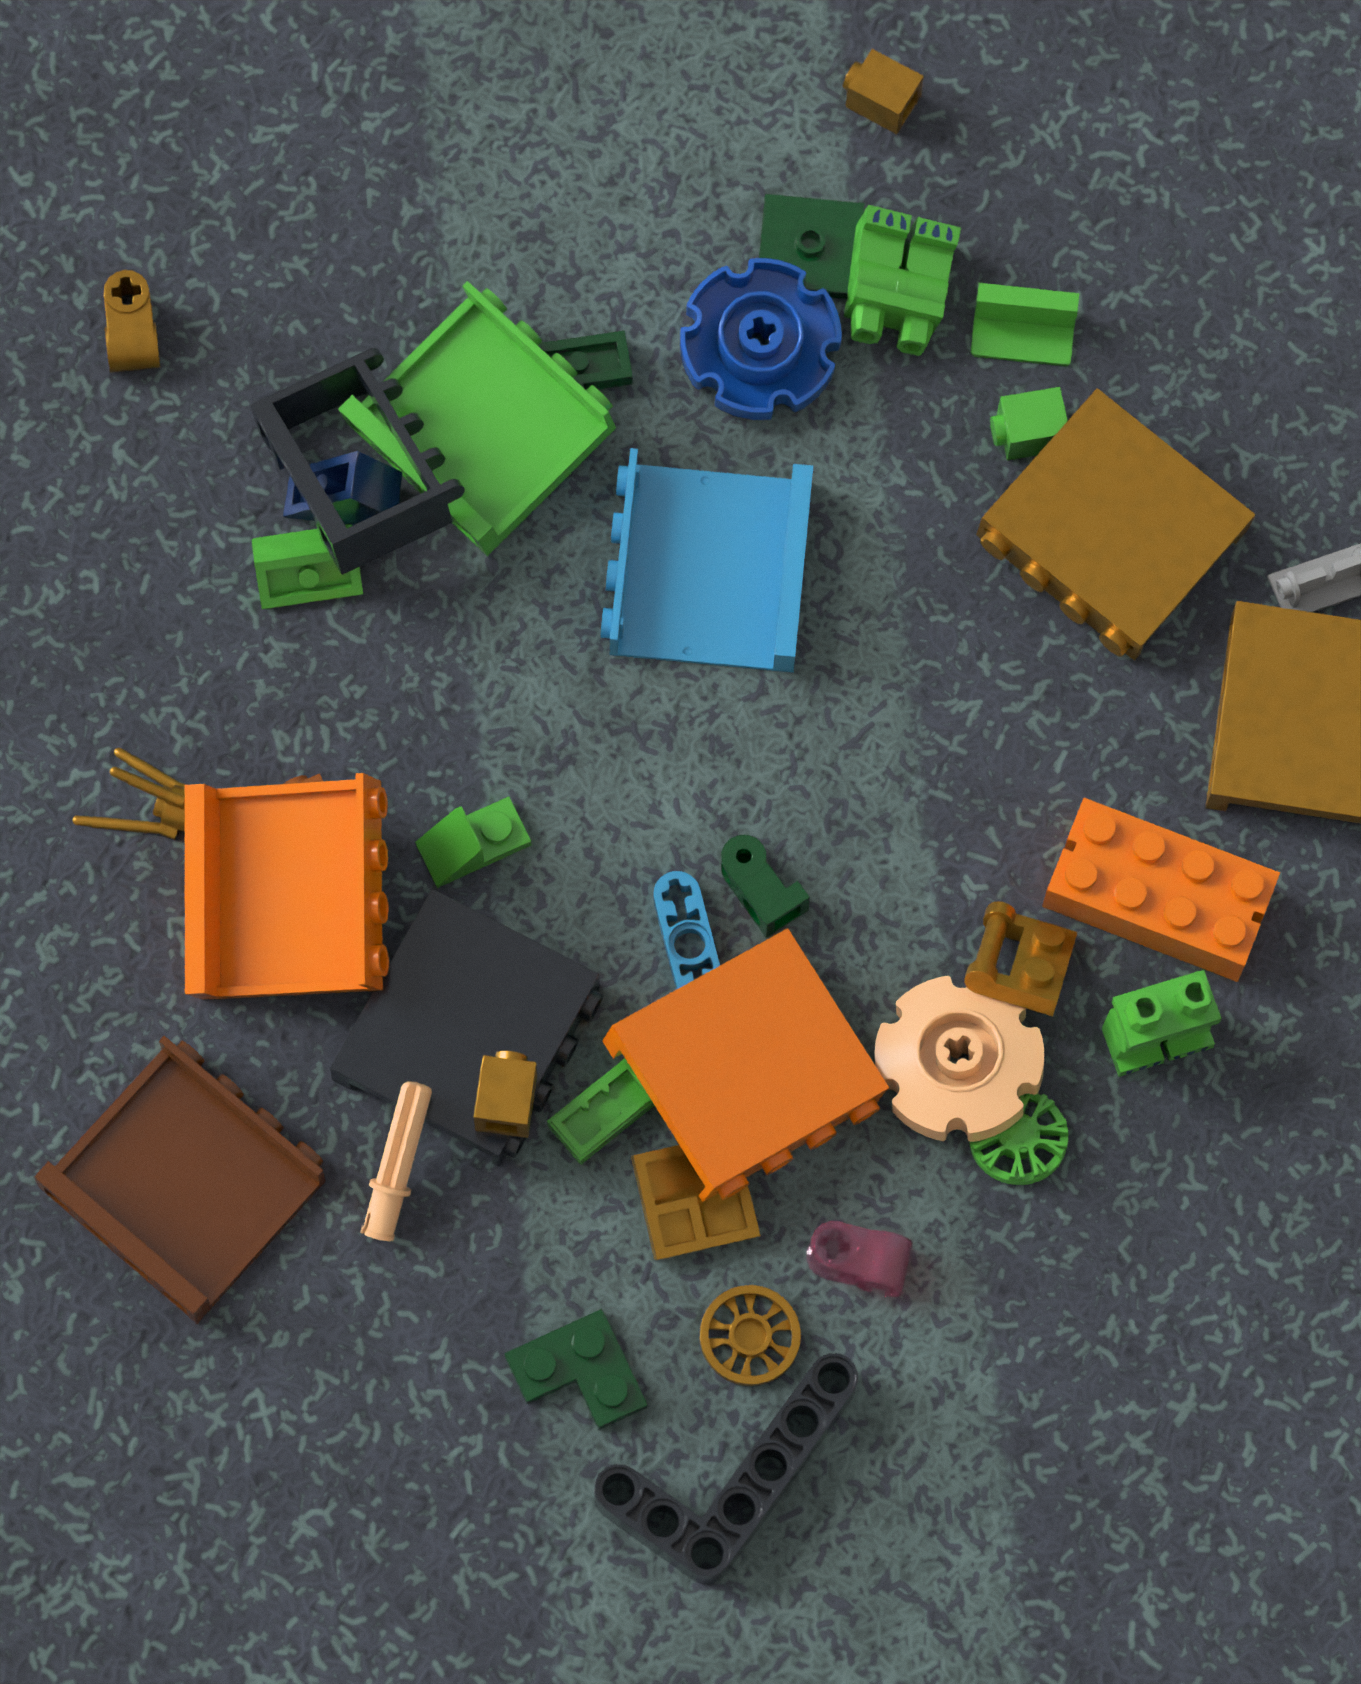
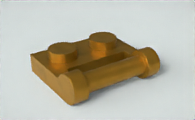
M1001 901L992 902L986 908L983 917V924L986 929L976 961L970 963L965 975L964 983L966 987L974 993L1053 1016L1078 932L1016 914L1015 909L1008 903ZM1005 937L1020 942L1010 976L998 973L996 968Z

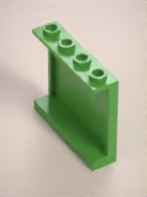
M467 281L462 287L468 298L384 381L392 378L397 379L403 388L402 394L397 399L390 401L398 417L401 418L410 413H418L423 420L424 426L422 430L411 436L420 453L430 448L438 447L444 454L445 462L443 465L432 471L439 484L451 479H458L463 485L465 492L462 497L448 504L453 521L452 524L488 556L616 429V426L609 413V410L613 407L612 404L596 387L591 385L585 390L573 379L577 372L566 359L558 353L549 357L539 347L542 343L541 338L528 324L520 320L515 325L503 314L507 311V308L492 291L485 288L480 293ZM352 395L338 409L346 423L393 468L402 471V477L420 494L427 491L371 397L368 396L361 403Z

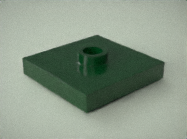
M765 194L759 258L780 260L801 268L806 272L804 287L809 291H818L823 288L831 298L848 299V284L856 225L864 212V203Z

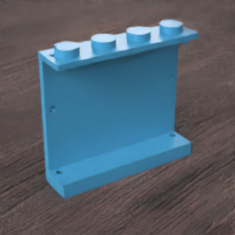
M630 448L629 465H619L616 496L625 497L624 512H614L611 543L620 544L618 561L609 560L607 568L606 591H615L613 609L603 608L601 638L610 639V655L794 673L813 466L793 464L792 479L638 465V449Z

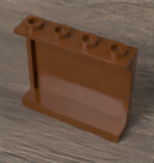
M163 1036L159 1040L162 1050L55 1166L48 1161L34 1178L39 1189L198 1324L326 1182L324 1171L320 1168L324 1161L304 1142L300 1141L294 1146L280 1133L284 1127L267 1110L260 1107L255 1113L243 1103L241 1098L244 1096V1093L228 1077L220 1074L215 1079L201 1066L205 1060L189 1044L181 1041L176 1046L166 1036Z

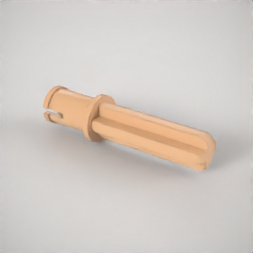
M407 1082L401 1087L377 1178L371 1179L369 1184L373 1188V1193L364 1226L361 1228V1233L368 1237L382 1241H394V1232L403 1199L410 1196L411 1193L407 1183L432 1094L431 1088L424 1084Z

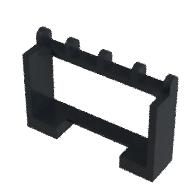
M377 348L368 349L250 404L258 432L278 468L280 470L286 468L311 510L321 541L341 575L453 523L448 504L462 497L465 492L460 480L451 479L439 484L432 471L442 466L445 462V456L440 448L433 447L420 453L411 436L421 431L424 426V422L419 414L410 413L399 418L390 404V401L397 399L403 392V388L398 380L392 378L382 383H377L371 371L379 368L384 362V357ZM368 392L427 491L346 528L288 429L344 404L352 395L357 398Z

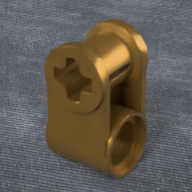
M132 270L115 272L104 285L107 322L105 337L109 371L111 373L160 368L156 323L153 322L147 281L141 274ZM127 294L133 295V304L123 305V296Z

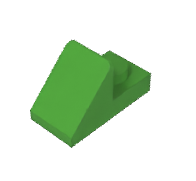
M508 796L469 815L465 814L462 806L454 809L419 838L415 844L436 887L439 888L531 846V839Z

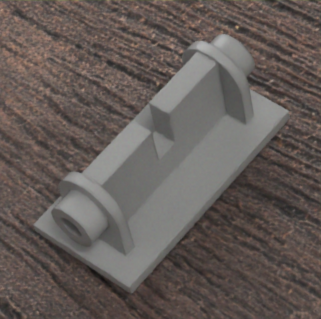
M1361 543L1269 574L1267 577L1280 607L1314 613L1360 597Z

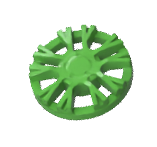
M1045 1094L1021 1095L1019 1099L1024 1104L1023 1116L1019 1121L991 1138L969 1142L974 1160L990 1177L1012 1185L1033 1184L1050 1176L1062 1163L1068 1145L1067 1122L1055 1106V1102L1052 1099L1049 1100ZM1030 1101L1038 1104L1032 1117L1024 1114ZM1048 1112L1055 1122L1044 1126L1038 1124L1037 1119ZM1040 1135L1059 1136V1141L1040 1139ZM998 1143L999 1148L983 1155L981 1150ZM1037 1149H1045L1055 1156L1047 1165H1044L1034 1153ZM1006 1155L1014 1159L1011 1173L994 1166L1001 1156ZM1021 1159H1029L1032 1169L1031 1173L1024 1174Z

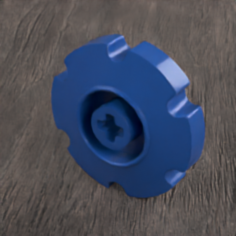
M752 258L748 262V270L742 274L733 273L728 266L716 270L701 282L689 298L686 315L692 318L695 323L689 327H682L680 330V355L688 378L697 390L703 387H712L717 391L715 407L740 418L770 420L773 416V408L776 405L785 404L793 412H797L819 397L834 375L835 363L829 360L826 354L840 349L842 332L839 315L834 302L825 289L809 291L804 287L806 272L801 268L780 260ZM760 333L763 339H769L768 344L761 346L758 339H752L753 334Z

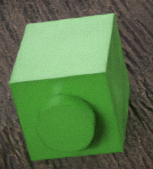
M1060 387L1000 397L997 415L991 416L990 425L995 446L1004 445L1007 460L1037 456L1068 421Z

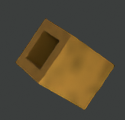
M871 49L863 64L856 61L845 77L843 88L847 90L845 107L898 134L921 97L924 76Z
M498 1051L495 1057L483 1055L474 1112L475 1131L528 1138L537 1081L536 1062L527 1061L528 1057L526 1055L513 1051Z

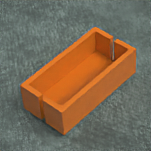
M1083 798L1068 835L1065 848L1062 850L1047 888L1042 907L1238 982L1280 872Z

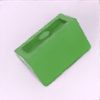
M979 283L971 344L972 356L1069 366L1072 356L1074 326L1078 313L1079 293Z
M345 524L346 528L353 526L352 524ZM318 529L252 539L254 564L262 609L363 594L360 568L358 567L341 575L321 541Z

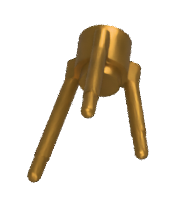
M116 748L114 750L116 757L162 785L159 786L118 767L110 769L111 776L157 797L153 815L160 817L161 823L79 815L74 816L72 820L75 825L160 834L175 840L179 830L185 832L186 784L178 782L124 749Z

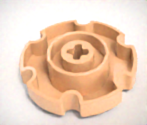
M949 976L928 980L902 995L896 1001V1015L900 1020L893 1024L882 1023L880 1025L874 1051L875 1066L889 1086V1089L897 1092V1095L892 1099V1111L897 1118L914 1131L939 1141H945L947 1134L952 1130H962L966 1133L969 1142L991 1138L1019 1121L1023 1116L1024 1104L1019 1097L1023 1094L1036 1095L1039 1092L1044 1071V1044L1040 1029L1038 1027L1028 1028L1021 1024L1026 1018V1008L974 993L967 987L958 988L952 984L951 977ZM962 1053L968 1055V1060L961 1058L956 1064L950 1062V1056L959 1058Z

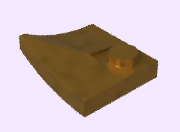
M680 1145L631 1156L654 1260L760 1236L748 1186L726 1200H722L719 1194L702 1202L699 1194L703 1191L705 1185Z

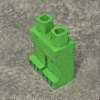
M868 205L856 225L848 284V300L844 311V317L851 318V338L854 341L866 344L878 343L882 336L883 327L899 330L897 349L903 353L920 356L927 347L933 332L943 319L954 250L958 245L961 227L917 217L910 229L912 215Z
M1204 970L1113 997L1112 1004L1114 1008L1110 1009L1101 1028L1118 1077L1162 1064L1165 1058L1160 1047L1161 1042L1164 1045L1169 1061L1214 1048L1215 1042L1210 1029L1211 1026L1220 1023L1222 1018Z

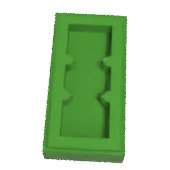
M624 1058L547 1120V1126L578 1163L582 1165L655 1105Z

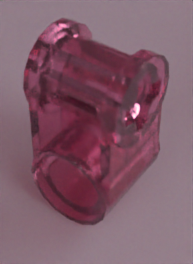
M829 1221L821 1224L814 1231L806 1250V1261L812 1272L823 1279L856 1286L870 1293L872 1288L885 1290L884 1296L899 1297L902 1295L913 1242L896 1233L869 1230L840 1221ZM828 1241L838 1243L839 1254L836 1260L826 1257L827 1249L825 1247Z

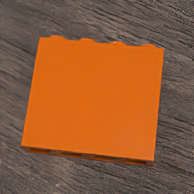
M356 773V779L219 789L206 784L185 785L186 995L200 999H233L383 990V976H386L388 973L389 955L386 946L382 944V924L387 922L389 906L387 896L382 892V871H385L388 865V849L385 841L382 839L381 819L387 815L388 800L385 789L381 787L380 780L364 773Z
M788 928L613 1024L602 1040L613 1059L621 1054L624 1055L705 1185V1188L699 1194L702 1202L719 1194L722 1200H726L750 1184L746 1177L760 1169H763L766 1175H770L794 1159L790 1152L807 1144L809 1149L813 1150L832 1139L837 1134L834 1127L850 1119L853 1125H857L868 1119L881 1109L877 1102L889 1089L884 1078Z

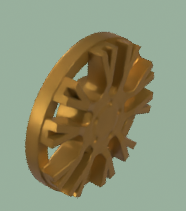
M744 1285L723 1292L707 1308L700 1327V1344L706 1361L718 1375L738 1385H763L779 1378L792 1365L800 1346L801 1331L795 1311L781 1295L762 1286ZM744 1296L748 1313L739 1314L735 1301L736 1297ZM756 1296L773 1302L768 1313L763 1316L754 1313L753 1305ZM723 1304L734 1314L735 1320L731 1324H723L713 1318L716 1311ZM783 1311L787 1319L771 1328L767 1320ZM709 1330L729 1331L728 1339L709 1338L708 1332ZM777 1331H791V1347L776 1345L772 1340V1335ZM722 1345L730 1346L733 1351L732 1356L721 1364L712 1350ZM769 1347L784 1358L779 1366L765 1354ZM737 1355L746 1358L741 1374L731 1371ZM754 1358L762 1359L766 1364L768 1372L751 1376V1360Z

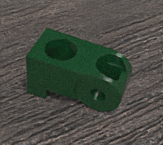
M737 835L725 843L721 852V873L724 880L766 938L809 911L810 897L799 881L785 888L766 862V850L757 838L750 835Z

